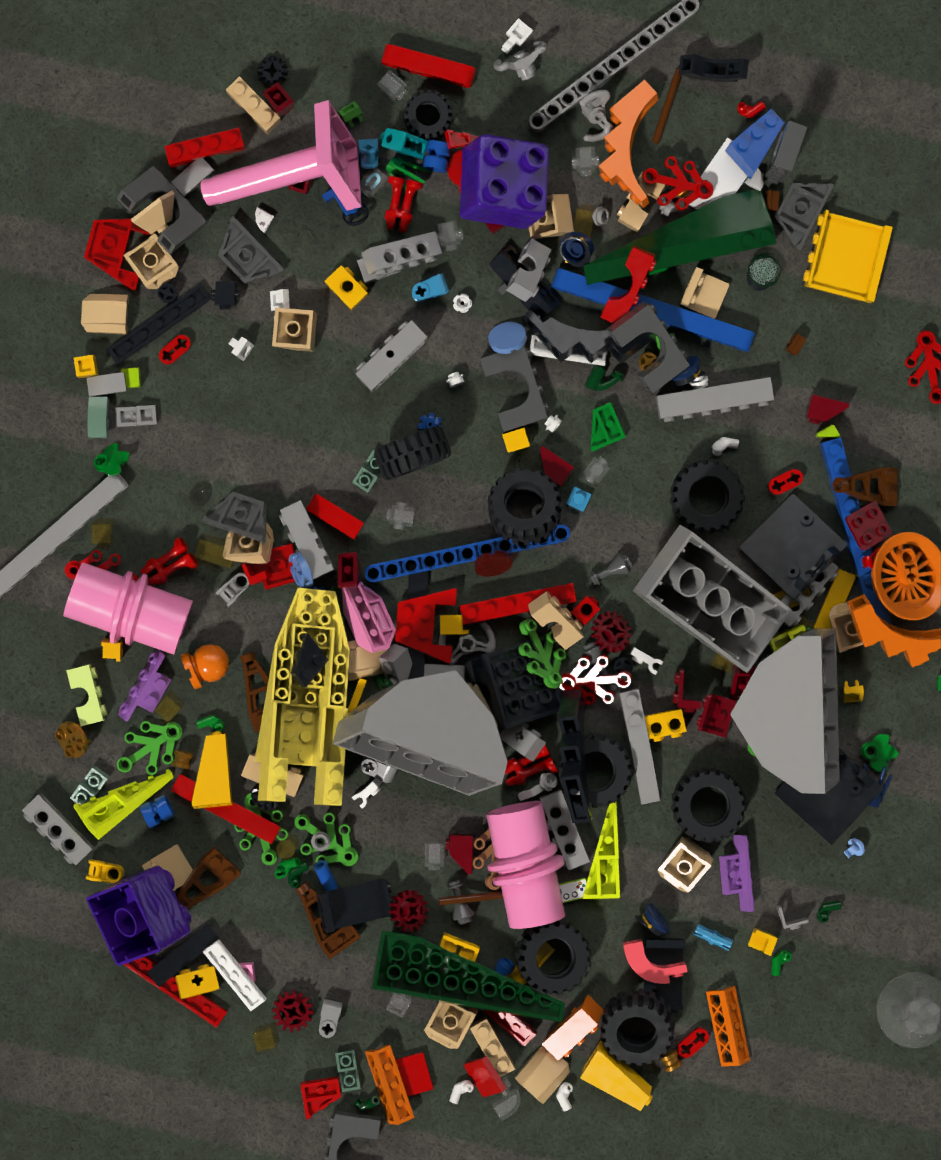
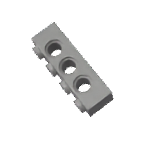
M434 231L371 247L361 254L368 275L376 273V276L388 273L387 270L390 269L396 272L404 269L406 265H409L411 268L420 265L421 261L426 263L437 260L436 257L442 254Z
M832 562L821 573L823 576L822 581L817 582L814 580L808 586L811 591L808 597L803 596L801 593L793 600L787 594L784 595L780 601L789 607L791 601L797 602L799 606L796 612H790L783 622L784 625L787 627L791 625L795 627L801 620L799 615L803 610L807 612L814 604L812 599L816 595L819 597L826 589L824 587L828 580L832 582L837 576L836 570L839 568Z
M561 789L539 797L543 803L544 813H546L548 818L546 820L548 831H553L555 838H552V841L557 845V849L560 848L564 859L563 867L567 866L568 870L590 862L575 823H572L569 808ZM555 807L561 810L560 816L556 818L550 815L551 809ZM559 826H567L568 832L565 835H559L557 833ZM566 844H574L575 850L572 853H567L564 850Z
M42 793L38 794L22 810L25 813L23 815L29 823L33 822L38 827L37 831L43 837L47 836L51 840L50 844L57 851L60 849L65 854L63 857L68 863L77 865L95 848ZM40 812L47 813L48 820L46 822L39 819ZM54 825L61 828V835L53 833L52 828ZM67 839H72L75 842L74 849H69L66 846Z

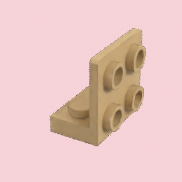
M696 267L680 305L715 319L728 290L729 283L703 273V269Z
M178 844L142 865L144 870L160 866L162 869L170 872L175 881L173 891L181 887L193 871Z

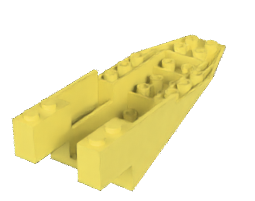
M297 588L275 642L254 761L261 762L258 801H286L289 764L316 767L314 805L342 806L345 749L332 743L338 722L348 715L346 699L350 649L335 591ZM303 633H308L329 659L307 687H301L291 674L293 664L296 661L297 650H301L303 643L301 636Z

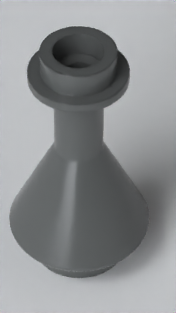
M617 554L606 569L596 574L592 571V574L589 576L594 585H600L599 580L609 575L629 574V569L633 567L626 554L623 556Z
M595 641L583 646L584 652H582V655L588 656L591 662L596 664L598 657L603 654V649L600 650V644L595 645ZM606 667L600 670L601 676L613 675V673H608Z
M460 880L449 882L450 886L448 889H453L454 896L462 895L460 886L463 883ZM467 903L455 904L452 919L457 920L458 924L468 923L472 921V916L475 913Z

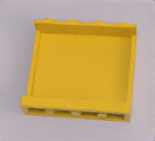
M825 210L818 216L817 225H819L818 233L815 232L812 244L815 245L813 251H810L807 262L810 265L809 269L804 272V286L867 303L874 302L893 227L887 225L882 227L829 213V210Z

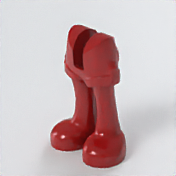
M388 176V183L392 185L393 192L390 209H386L384 216L386 219V229L393 231L396 223L395 219L400 217L398 232L405 233L408 225L412 222L413 216L410 214L413 196L417 190L423 188V184L407 179L402 208L399 209L401 191L405 179Z
M179 536L174 540V546L170 551L158 559L151 558L140 570V573L148 575L152 571L157 570L158 573L148 579V585L155 586L165 583L168 580L167 577L183 567L196 569L199 565L195 557L188 552L179 560L163 568V565L171 559L188 551V546L182 537Z
M544 745L535 760L550 755L546 745ZM551 756L526 769L523 767L533 761L526 757L518 760L512 758L507 761L505 774L515 770L516 775H512L504 781L507 786L521 785L526 782V778L535 773L548 770L550 773L555 774L558 770Z

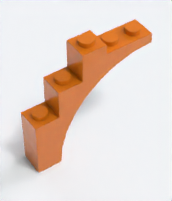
M645 80L609 109L610 119L617 127L604 137L606 143L604 146L611 156L599 165V175L605 183L609 181L612 186L617 183L623 191L627 190L631 194L629 197L636 205L640 204L643 208L649 204V201L634 176L631 150L640 122L648 110L658 101L657 92Z
M865 594L847 601L858 638L864 647L874 645L880 641L881 647L888 657L903 652L905 659L912 668L929 661L928 654L941 649V628L927 631L898 628L887 623L875 613Z

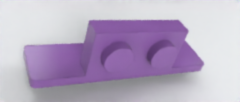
M155 649L150 654L147 665L139 673V679L130 689L126 701L120 706L118 715L123 720H129L137 705L153 713L171 682L169 677L157 672L165 657V654L160 650Z
M736 834L733 835L735 854L719 856L723 895L739 893L740 910L753 912L754 898L750 872L751 862L748 851L749 842L747 835Z

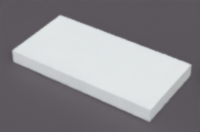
M729 138L726 139L701 175L702 180H707L713 185V194L708 199L698 198L689 205L695 210L723 196L736 194L747 178V175L725 152L728 145L732 142ZM701 187L702 193L706 192L705 187Z

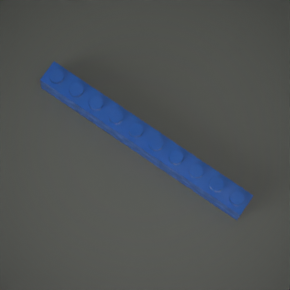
M837 438L820 443L845 541L849 546L848 552L860 596L865 594L875 613L891 624L888 609L879 601L873 590L871 569L869 567L863 568L862 557L872 554L871 547L862 551L845 521L846 516L860 509L858 499L844 493H836L833 490V481L836 477L851 475L842 440Z

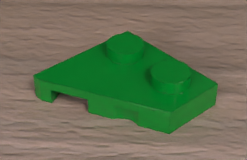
M611 402L593 409L591 452L626 438Z

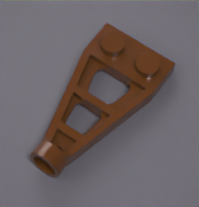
M878 467L847 477H836L833 481V490L836 493H844L869 503L876 500L879 506H897L898 468ZM873 478H878V495L870 493V480ZM862 479V492L855 491V480Z
M253 651L240 656L244 669L248 715L254 731L258 732L260 731L263 709L257 708L256 695L261 691L267 692L269 677L257 661ZM253 660V663L251 665H248L246 663ZM259 673L265 683L263 687L258 689L252 688L250 680L251 675Z
M214 846L199 860L177 893L176 897L179 904L187 909L227 887L241 874V871ZM209 869L218 879L213 884L204 886L199 882V878L205 870ZM192 885H196L201 890V893L190 899L186 892Z
M305 881L295 889L302 900L317 942L329 959L361 938L353 925L339 928L332 934L325 935L321 927L320 916L315 917L310 908L311 904L317 901V892L308 881ZM309 890L308 895H303L305 892Z

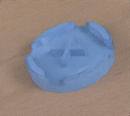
M505 322L495 326L490 331L488 339L493 351L509 354L515 349L516 351L521 349L526 343L527 336L525 328L521 324Z
M301 553L291 554L289 562H292L293 566H290V570L296 584L299 587L303 586L302 588H311L313 579L308 563Z

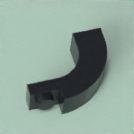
M696 54L681 55L679 75L715 82H738V80L747 79L749 60L745 58L719 60Z

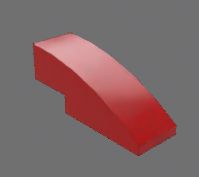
M317 493L306 508V510L354 540L364 525L362 521Z

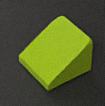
M139 367L121 369V372L125 373L126 388H141Z
M830 425L815 435L816 438H840L835 425Z

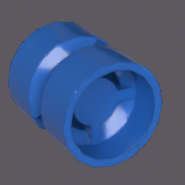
M428 140L426 148L428 155L424 157L422 167L431 171L446 173L449 163L447 157H450L451 149H448V145L445 142Z
M165 794L156 798L154 803L149 801L140 805L141 813L149 828L160 824L161 820L167 821L175 817L173 808Z

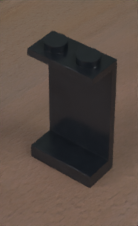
M381 878L317 893L316 898L323 932L330 933L338 928L384 917H393V914L388 912L393 909L389 905L393 903L389 895L391 893L390 883L386 879Z
M645 937V956L653 964L669 965L683 962V948H685V940L683 938ZM669 975L670 983L667 984L653 983L644 979V992L649 993V991H653L655 996L658 997L660 995L663 997L664 1003L670 1005L673 1013L683 1010L682 976L672 977V975Z

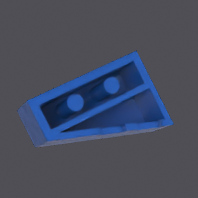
M772 108L733 140L725 150L749 179L755 174L784 124Z

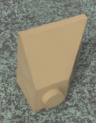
M173 190L159 197L134 216L131 221L150 234L156 231L160 234L168 228L167 223L172 220L175 195Z

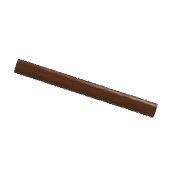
M675 69L652 143L659 144L682 76L679 75V69Z
M502 891L441 897L438 898L439 905L503 899Z

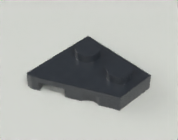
M303 633L301 639H303L301 650H297L296 661L293 664L291 674L301 687H307L329 659L308 633Z

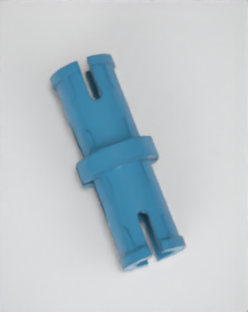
M700 924L697 925L693 934L708 941V944L717 945L729 951L733 943V939L719 934L717 930H710Z

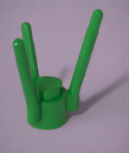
M394 157L386 167V171L390 173L389 176L397 177V175L401 176L404 173L422 184H425V180L406 170L405 166L428 174L431 173L428 169L406 162L400 158L397 160ZM404 184L402 188L406 191V185Z

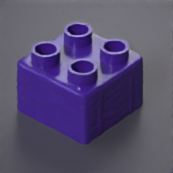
M482 134L463 147L460 217L466 220L527 229L545 215L547 209L548 147L540 143L489 134Z
M154 866L126 877L86 898L107 947L118 966L160 952L187 936L191 931L189 926L191 923L190 912L185 906L179 904L173 891L175 887L174 878L170 872L162 869L160 866Z

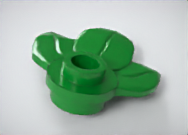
M117 443L111 444L104 450L103 454L96 456L94 467L98 472H105L108 476L118 475L122 471L121 466L129 460L130 453L118 451L119 446Z
M886 734L876 735L871 742L864 743L860 750L861 756L870 762L874 770L882 772L884 766L887 767V772L888 765L886 761H890L899 755L898 751L888 744L890 736ZM868 748L873 749V753L871 755L867 754Z

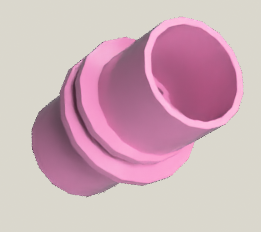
M82 562L72 585L63 616L110 632V643L116 644L121 637H125V644L131 645L136 641L174 655L183 634L193 601L149 586L148 575L142 574L135 581L133 580V572L127 571L124 576Z
M541 801L522 802L499 807L487 812L486 815L496 859L488 864L487 868L488 871L498 872L499 874L498 877L493 879V885L501 886L509 927L513 929L531 928L553 923L564 918L565 911L556 870L564 865L563 856L555 854L558 851L557 845L550 842L543 803Z

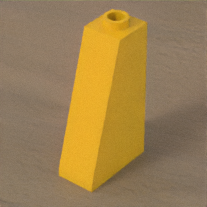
M211 732V735L205 738L192 799V807L194 809L233 805L227 736L222 734V732Z
M600 1040L584 1065L580 1078L641 1111L644 1105L648 1106L653 1097L650 1095L652 1086L628 1064H625L624 1060L618 1061L615 1059V1054L610 1055L607 1047H604Z

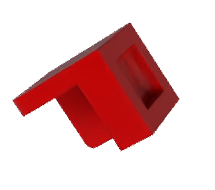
M267 563L242 564L250 585H256L272 578Z

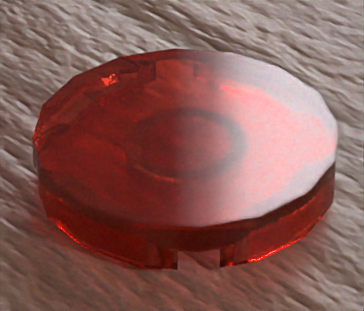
M494 551V554L484 553L479 556L474 562V568L478 575L491 577L508 571L512 567L513 562L509 553Z

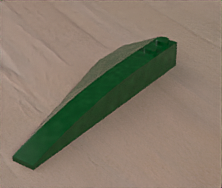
M751 190L723 196L584 265L583 269L586 283L589 285L631 276L632 274L625 266V262L633 245L655 254L654 260L656 264L652 270L654 271L776 244V239L762 192Z
M383 930L381 932L370 990L556 1022H562L565 1003L461 957L421 937Z

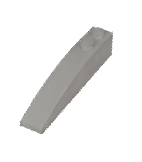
M639 689L618 692L641 805L660 801Z

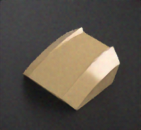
M156 233L124 255L147 289H158L162 284L174 278L179 268L172 256L157 242L158 236Z
M89 294L82 300L81 324L86 332L127 335L130 296Z
M266 522L265 543L228 531L223 551L224 559L244 563H268L271 561L270 557L274 542L273 530Z
M847 602L833 606L829 612L831 628H836L837 652L841 653L863 645L858 638Z
M356 640L348 641L350 649L348 681L384 673L379 657L386 650L371 653L358 646Z
M682 837L657 871L662 878L678 890L689 893L711 867L713 858L709 852L705 851L690 838Z
M439 1002L424 1031L429 1038L445 1047L458 1049L478 1010L471 1007Z
M541 1046L515 1074V1079L539 1102L544 1104L569 1074V1064L563 1058L557 1060L544 1046Z

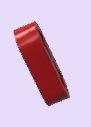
M185 335L175 337L160 350V361L166 365L173 364L191 348L190 339ZM179 339L187 340L185 343L186 348L180 347L178 350L175 349L179 345ZM172 350L175 351L171 355L172 359L170 361L168 359L163 360V358L165 357L163 353L165 351L168 353H170Z
M798 469L789 470L771 479L768 483V490L775 495L784 493L800 485L803 481V474ZM792 472L794 473V475H799V478H797V483H795L794 481L787 482L786 480L792 477ZM774 481L777 483L784 481L785 484L780 486V491L772 489Z
M702 1027L692 1030L677 1044L678 1054L683 1058L691 1057L708 1042V1032ZM699 1032L700 1034H702L704 1032V1040L701 1041L700 1039H698L694 1043L693 1041L697 1038L696 1033ZM692 1043L689 1047V1053L681 1052L682 1045L688 1046Z

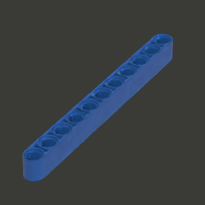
M557 268L551 285L554 289L602 305L606 304L609 297H618L628 291L603 282L587 285L585 276ZM637 294L640 297L636 306L641 302L652 304L658 312L656 314L658 319H662L667 326L739 350L750 351L755 336L754 332ZM632 305L629 311H631L636 306Z
M557 525L554 532L550 531V536L545 543L539 542L535 544L532 541L526 547L513 544V540L510 539L508 541L510 548L507 551L500 549V542L505 540L503 537L377 563L366 568L365 577L370 582H378L562 543L569 538L570 530L565 525ZM562 528L566 531L564 539H559L556 536L557 529ZM488 544L491 546V553L489 555H484L481 552L482 545ZM469 548L472 550L473 555L470 559H465L462 556L463 549ZM446 552H451L454 555V560L451 563H446L443 560V555ZM427 556H432L435 559V565L432 567L426 566L424 559ZM409 560H413L417 564L416 569L413 571H409L405 567L406 562ZM390 564H394L398 568L397 573L394 575L387 573V566ZM371 568H376L379 571L376 579L368 577V571Z

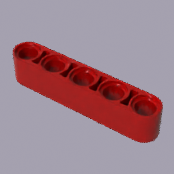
M391 44L385 45L381 60L382 65L465 88H472L476 68Z

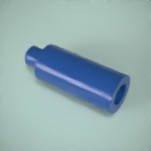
M324 860L317 862L314 865V869L324 891L337 889V883L327 862Z

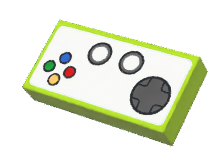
M586 877L559 883L563 903L583 898L587 883Z

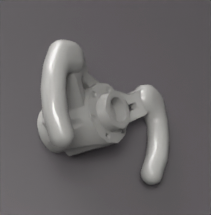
M535 41L533 43L535 50L530 54L519 51L514 54L512 62L502 63L500 59H497L493 67L497 71L516 70L521 80H527L536 75V68L533 62L539 54L546 51L547 44L543 41Z
M608 90L591 92L579 101L582 113L589 122L599 124L604 129L598 134L584 135V141H600L614 129V126L606 119L605 104L610 99Z
M485 621L480 623L481 628L488 637L489 641L487 644L476 641L469 634L461 636L458 640V647L452 653L451 663L447 664L453 665L460 656L478 650L485 653L493 652L496 648V640L491 627ZM440 635L439 645H446V635Z

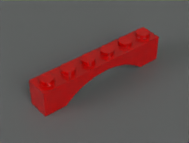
M573 583L459 605L463 617V625L530 611L528 604L545 592L551 597L555 596L560 605L577 602Z

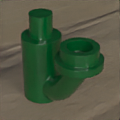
M594 365L584 386L595 392L603 391L619 381L623 382L624 375L614 371L613 374H610L612 378L602 383L601 381L606 373V370H604L605 366Z

